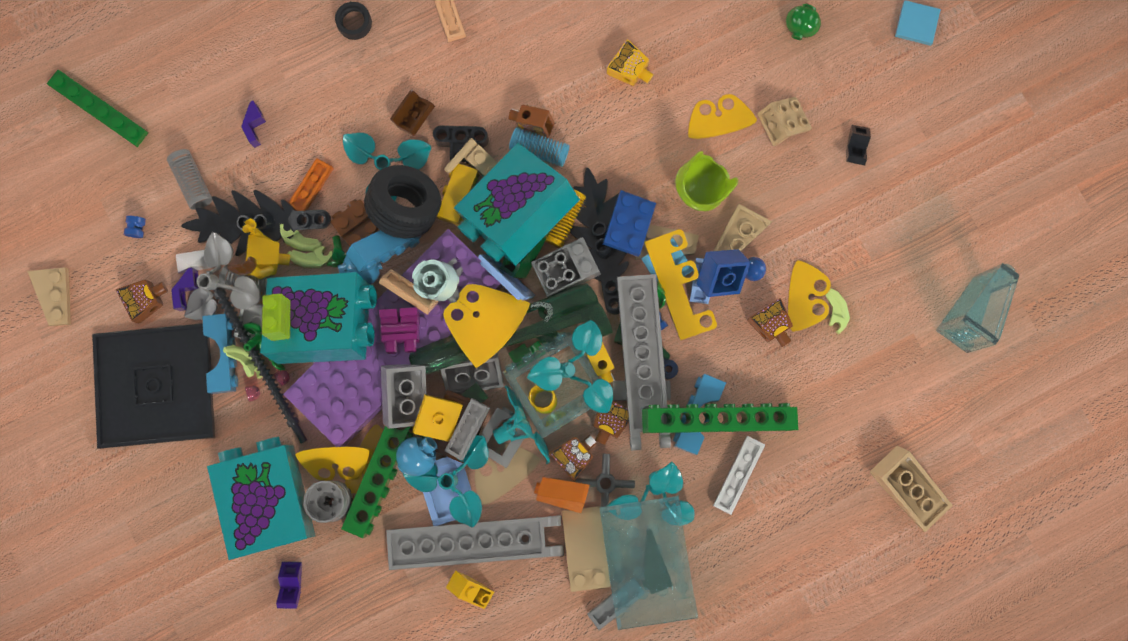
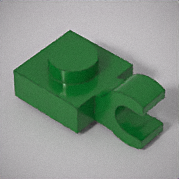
M539 341L528 348L524 343L508 354L519 370L533 362L534 358L532 355L542 350L543 347Z

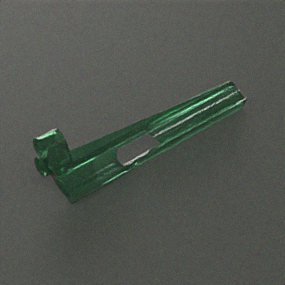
M584 283L531 303L527 313L543 307L547 310L545 319L515 331L502 348L576 324L586 323L589 320L597 324L602 337L613 333V330L603 307L598 302L594 290ZM453 335L418 348L415 353H410L409 355L411 365H425L426 374L468 360Z

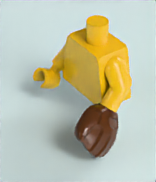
M253 219L246 220L244 222L246 225L243 226L242 230L245 233L251 232L248 235L246 260L244 263L228 266V270L238 275L255 276L258 279H263L275 275L278 265L289 266L290 254L279 253L280 244L256 228L257 225Z

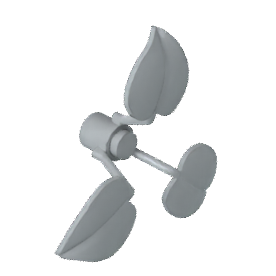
M211 233L204 250L205 263L208 267L214 269L207 271V274L203 273L198 276L197 285L199 288L195 289L188 299L187 310L184 315L186 318L203 320L202 316L214 315L217 310V302L212 298L214 295L210 290H215L217 287L233 290L230 294V300L238 309H249L260 301V289L251 278L238 277L235 280L234 286L221 284L218 277L213 275L214 272L221 268V265L229 264L233 257L231 244L217 233Z

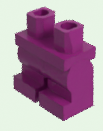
M399 308L400 313L397 309L379 310L381 341L385 345L386 353H398L397 344L403 343L405 353H415L417 343L420 342V311L418 308Z

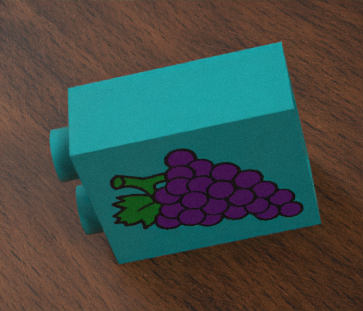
M517 143L454 209L463 219L457 227L470 241L474 243L479 237H482L485 242L480 247L489 257L498 262L504 256L516 266L580 199L564 176Z
M357 272L267 278L266 295L283 294L285 298L290 300V338L271 341L262 335V355L277 364L366 360L367 347L373 346L375 339L373 325L368 323L369 309H374L377 303L376 289L373 285L366 282Z
M280 437L257 442L258 452L243 456L241 447L219 452L220 463L207 466L229 560L316 536L312 519L306 514L303 506L305 489L298 460L295 456V448L292 445H281Z

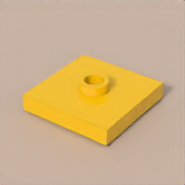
M424 394L412 432L417 435L449 442L463 405Z

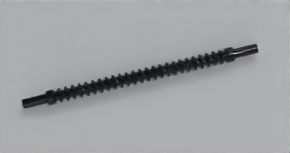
M217 287L213 295L216 299H219L218 304H222L221 309H225L224 314L227 313L226 318H230L229 323H233L232 328L236 329L235 333L239 334L237 337L241 338L240 342H243L245 345L250 340L251 335L248 336L247 333L249 331H245L244 326H242L243 321L239 320L240 316L236 315L238 312L234 311L235 307H232V302L228 301L229 297H226L225 289ZM256 345L246 352H249L248 356L252 357L251 361L255 362L254 366L258 367L256 371H260L259 376H263L262 381H266L265 386L268 385L269 388L267 390L271 391L270 395L274 396L273 400H276V405L280 406L278 409L282 410V415H285L284 419H287L288 427L292 428L300 444L307 441V438L298 424L300 421L297 417H294L295 413L291 412L292 408L288 407L289 403H286L287 398H283L284 393H280L281 388L278 389L277 386L279 384H275L274 381L276 379L272 378L273 374H270V369L266 368L268 365L264 364L265 360L261 359L262 355L258 354L259 350H256Z

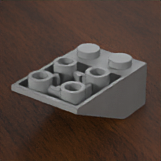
M583 237L531 262L547 297L601 275Z

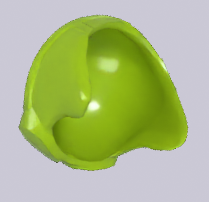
M699 151L679 169L675 184L680 198L687 206L698 211H710L719 206L738 185V178L730 179L725 167L716 163L712 157L704 155L703 151Z

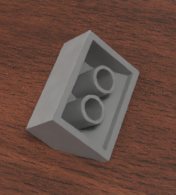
M462 349L439 353L440 370L445 390L448 389L457 394H462L476 382L483 390L504 387L498 352L477 368L467 358Z
M396 364L381 366L383 424L389 429L414 426L424 394L426 395L425 365Z

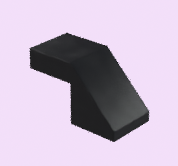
M851 125L846 149V162L865 166L867 162L866 150L871 139L870 128Z

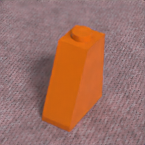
M542 477L541 483L537 482L534 494H537L536 501L581 513L590 485Z

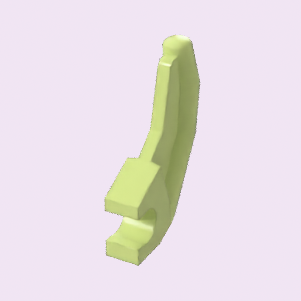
M280 224V233L287 245L299 251L311 252L322 246L318 239L306 238L298 230L295 232L291 229L285 231L284 224Z
M323 246L307 254L296 250L287 253L290 254V260L294 264L303 268H322L332 260V251L327 256H324L323 253L326 248Z
M830 288L829 292L825 295L832 306V315L828 325L831 327L834 323H838L839 329L836 333L840 334L846 328L850 315L844 298L838 291Z
M235 345L223 348L226 356L241 362L248 377H252L254 371L257 373L258 379L263 377L259 376L260 371H256L258 367L254 366L255 362L251 361L252 357L248 356L249 352H246L244 348Z

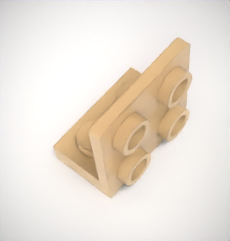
M796 97L772 102L757 113L773 146L779 145L790 136L808 132L812 129Z

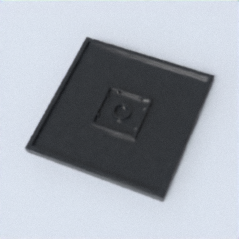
M203 323L92 334L97 449L215 438L213 394L207 393L206 373L211 371L210 337L203 334Z

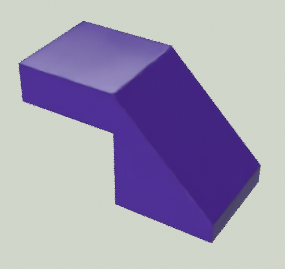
M251 101L241 127L249 143L256 148L261 143L253 129L265 123L266 120L258 105Z
M188 268L172 288L173 309L178 311L187 310L185 292L199 288L197 285L199 273L196 269Z
M282 562L278 575L280 590L276 601L277 608L297 609L301 594L302 562Z

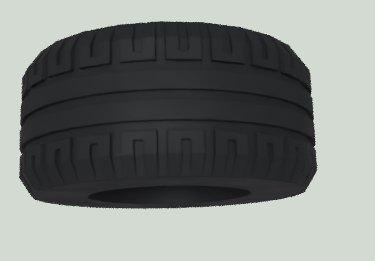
M393 165L379 170L373 176L364 198V208L371 222L382 232L397 238H415L425 234L432 227L440 211L441 195L433 180L425 173L413 167ZM391 196H398L408 200L414 205V208L398 204Z

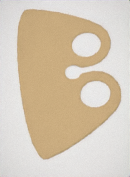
M509 444L501 445L496 452L500 454L503 449H507ZM519 447L507 468L504 467L502 472L497 470V465L492 460H488L486 463L492 467L491 475L483 476L480 468L475 469L476 491L482 505L500 498L524 480L538 465L539 457Z

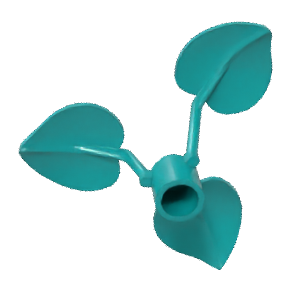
M360 132L343 135V147L348 158L356 164H365L369 157L374 160L375 167L378 170L391 166L392 162H400L402 160L404 166L419 170L426 164L431 151V145L424 141L406 140L397 148L400 158L389 159L385 155L376 157L371 155L375 151V142L370 135ZM391 196V198L396 201L397 196Z
M589 320L579 325L572 334L573 346L581 351L580 354L563 363H560L555 357L543 358L530 370L527 379L546 391L556 390L561 385L562 378H570L571 380L589 386L583 392V399L586 405L596 412L608 413L613 401V389L609 382L597 379L591 384L589 381L574 376L576 369L573 362L585 353L589 356L596 355L602 346L601 331L594 321Z
M508 385L504 386L509 401L515 408V414L504 422L503 426L493 430L495 440L498 444H502L508 440L512 442L518 439L532 438L546 458V464H549V450L545 440L537 431L533 434L520 398ZM516 428H520L527 434L514 436L517 434Z
M481 435L475 436L463 460H459L464 463L453 472L437 476L438 467L434 464L432 469L424 475L410 476L403 473V476L412 487L421 492L435 490L437 480L442 489H451L452 492H456L459 496L451 500L449 506L450 513L455 520L472 528L480 519L482 502L474 491L470 490L462 494L455 487L458 484L456 474L466 465L474 470L485 466L489 458L486 438Z
M673 462L649 475V485H646L645 492L639 502L635 495H624L613 500L606 507L610 513L620 519H635L642 513L640 506L643 505L648 492L651 491L654 495H663L667 508L661 511V516L668 524L683 526L691 523L695 516L694 508L690 503L675 501L670 505L666 492L675 494L683 488L682 474Z

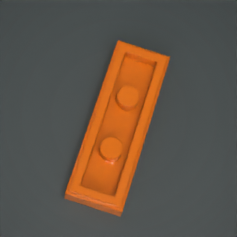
M318 158L315 159L289 200L295 211L309 209L334 168Z

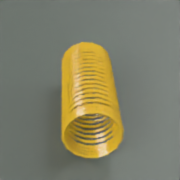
M577 190L574 191L580 200L558 222L559 224H556L553 227L554 229H551L555 233L549 232L545 242L559 248L564 246V241H567L565 238H568V232L572 229L570 225L573 226L572 222H575L573 219H576L575 216H578L576 213H579L578 210H581L579 207H582L581 204H584L583 202L586 198L584 194Z
M535 385L529 392L531 405L541 414L551 413L557 406V397L554 391H548L553 395L552 401L548 406L543 408L537 407L534 403L535 397L540 392L546 390Z

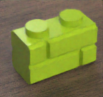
M283 294L264 295L262 335L271 341L289 339L290 300L285 298Z

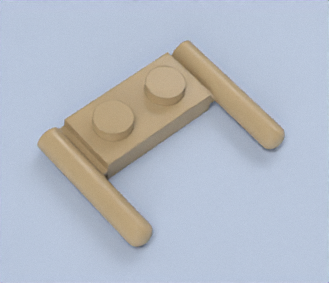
M471 138L447 164L445 171L451 173L460 161L465 158L484 177L497 162Z

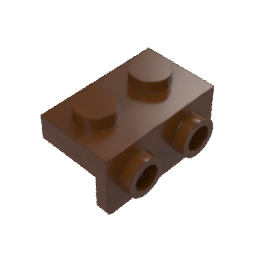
M410 90L390 120L400 130L415 136L435 105L418 96L415 91Z

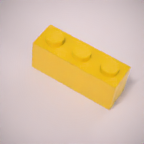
M458 164L449 173V178L451 179L449 184L443 188L442 195L444 197L437 215L439 220L457 226L462 222L463 219L454 207L475 187L479 177L478 170Z

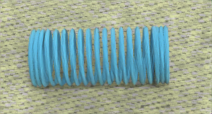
M518 127L514 129L509 144V150H511L517 143H521L525 148L527 146V150L530 148V152L539 159L549 163L552 162V165L555 163L559 167H563L570 147L566 143L562 146V142L559 145V141L556 143V140L553 142V139L550 140L547 137L543 139V135L540 138V134L537 136V133L534 135V132L531 133L526 130L524 133V129L522 130Z

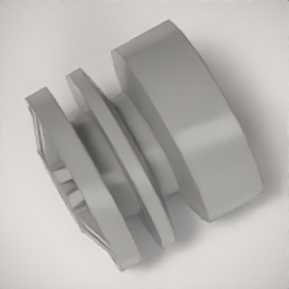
M319 481L307 489L304 495L303 506L306 514L312 520L319 523L335 522L347 516L353 502V496L347 485L340 481ZM330 498H334V501H332V504L330 505Z

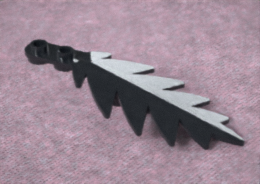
M586 168L584 187H573L574 190L586 196L583 202L586 207H579L581 210H578L579 213H576L578 216H575L586 227L571 226L570 233L576 239L583 237L587 246L591 248L589 250L601 275L594 279L601 281L606 310L612 315L620 314L617 277L624 274L629 266V262L626 261L621 264L627 253L603 244L618 194L604 203L608 189V180L605 179L597 184L591 170ZM610 287H615L613 291H609ZM614 304H618L617 308H612Z
M232 190L231 193L238 209L225 200L213 196L212 200L219 214L197 207L196 212L199 219L188 221L182 224L181 227L200 232L198 243L207 241L212 232L220 234L230 244H233L240 237L235 256H240L247 250L248 235L251 232L245 233L242 228L246 225L244 222L250 218L256 222V228L264 235L278 242L282 238L280 224H284L285 231L291 229L293 233L296 230L324 229L330 225L331 216L326 210L295 211L293 206L283 199L281 200V207L264 193L254 190L253 193L260 206L259 208L250 199Z

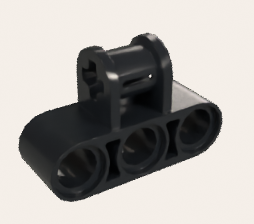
M441 125L433 130L436 144L440 147H450V161L471 138L482 148L487 146L489 141L487 131L483 127ZM439 134H447L445 139H438ZM459 134L466 135L463 140L456 139ZM479 134L485 136L481 141L475 140V137ZM463 158V159L460 161V162H466V164H470L468 161L465 160V158Z

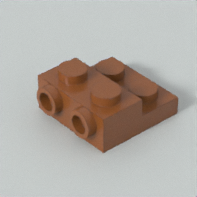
M356 199L352 200L347 204L348 208L345 211H338L332 216L331 224L349 247L353 243L380 231L367 216L361 199L358 201Z

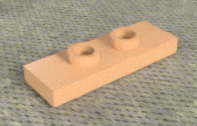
M434 0L448 43L466 37L454 0Z
M392 269L380 278L379 283L427 315L438 304V301L419 296L413 288L414 284Z

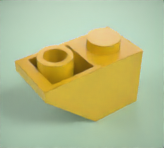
M456 570L445 587L457 598L483 609L486 608L494 594V591Z

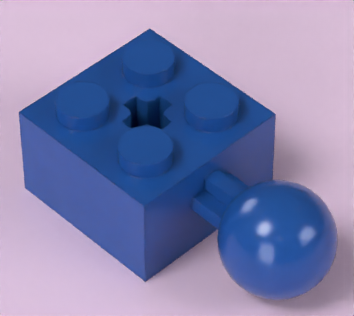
M739 249L706 252L696 284L707 297L740 294L745 278L750 281H758L766 274V264L758 257L747 259Z

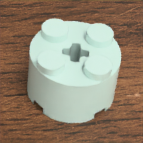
M438 260L422 261L416 266L412 274L415 292L423 298L435 301H445L450 298L459 283V276L454 268Z

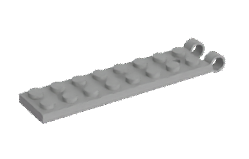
M656 274L617 277L631 451L641 450L640 432H643L642 409L648 408V405H660V408H667ZM662 414L661 421L664 424L667 423V416ZM659 433L660 448L671 447L670 433Z
M561 515L478 522L472 528L465 524L386 530L389 570L563 556V545L546 546L544 527L561 526ZM523 535L529 536L528 542L522 541Z

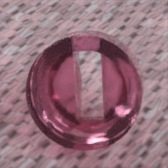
M280 370L273 374L281 387L290 380L289 373L285 370Z
M245 387L249 402L255 401L260 397L261 393L258 392L260 390L258 387Z

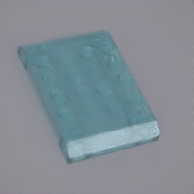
M679 496L599 507L617 629L622 630L698 618Z

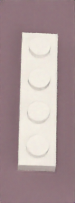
M746 436L713 504L714 507L732 515L765 444Z

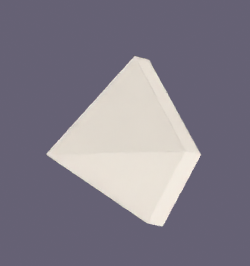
M204 250L176 254L178 273H185L188 268L196 270L211 268L205 263Z

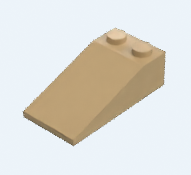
M896 446L870 471L880 486L924 532L953 506L910 451L902 447Z
M600 506L583 508L581 513L563 510L562 520L571 592L610 587Z

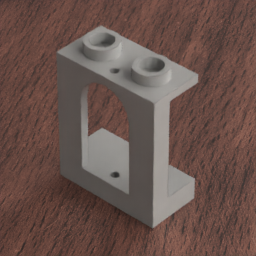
M504 406L502 410L497 407L481 433V436L486 438L487 443L493 434V430L497 428L499 423L504 419L512 417L513 412ZM517 428V434H515L514 436L527 434L520 428ZM524 439L510 442L503 455L488 447L489 458L507 468Z

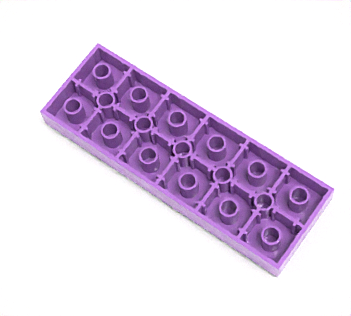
M449 229L401 275L414 284V279H412L413 271L422 261L438 260L448 263L455 258L457 263L453 265V268L457 270L462 267L463 269L457 284L459 293L469 284L482 285L495 290H500L503 287L480 264L481 260ZM387 289L377 299L376 307L369 309L368 323L373 325L375 339L373 346L367 347L366 360L315 362L283 395L336 447H345L382 410L381 366L396 364L426 365L453 337L443 315L450 302L448 300L438 301V304L428 315L419 310L420 342L417 343L415 353H405L403 343L397 344L398 353L387 354L385 345L381 341L379 310L397 309L400 313L399 308H415V306ZM470 291L467 293L466 298L469 302L474 303L478 301L479 295L475 291ZM454 309L451 312L453 320L459 321L463 318L462 310Z

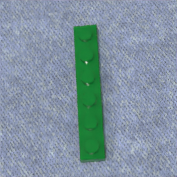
M57 70L47 82L48 86L137 148L148 135L145 129L60 70Z

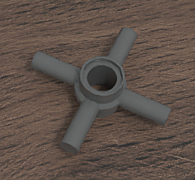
M610 454L602 455V473L596 479H576L577 483L596 487L601 493V513H608L606 507L609 504V493L615 488H635L634 480H615L614 476L610 474ZM602 478L610 479L611 486L608 489L601 488L600 481Z

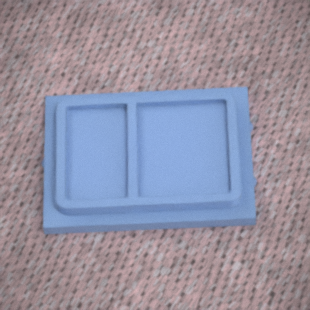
M480 254L478 256L481 260L480 264L516 299L527 300L534 298L535 294L518 278H513L500 269L502 262H495L487 254Z
M446 456L435 460V464L438 467L437 476L453 472L463 463ZM464 467L456 474L458 484L455 486L462 494L470 490L472 491ZM437 480L435 490L423 492L433 526H439L455 520L450 513L449 506L451 500L459 496L456 492H452L451 489H442Z

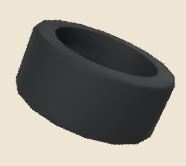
M350 1L344 3L335 14V23L339 32L350 40L364 38L371 30L372 19L369 11L359 2ZM353 11L360 12L364 16L363 25L356 30L346 29L343 25L344 17Z

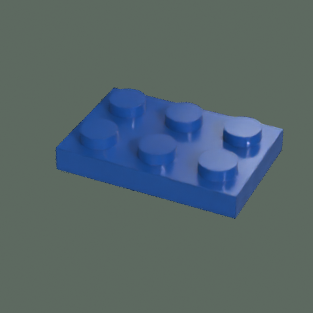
M621 190L618 194L603 244L639 257L656 203Z

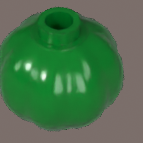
M803 4L802 6L794 7L788 12L786 26L792 33V38L802 40V38L814 36L819 31L821 19L814 6Z

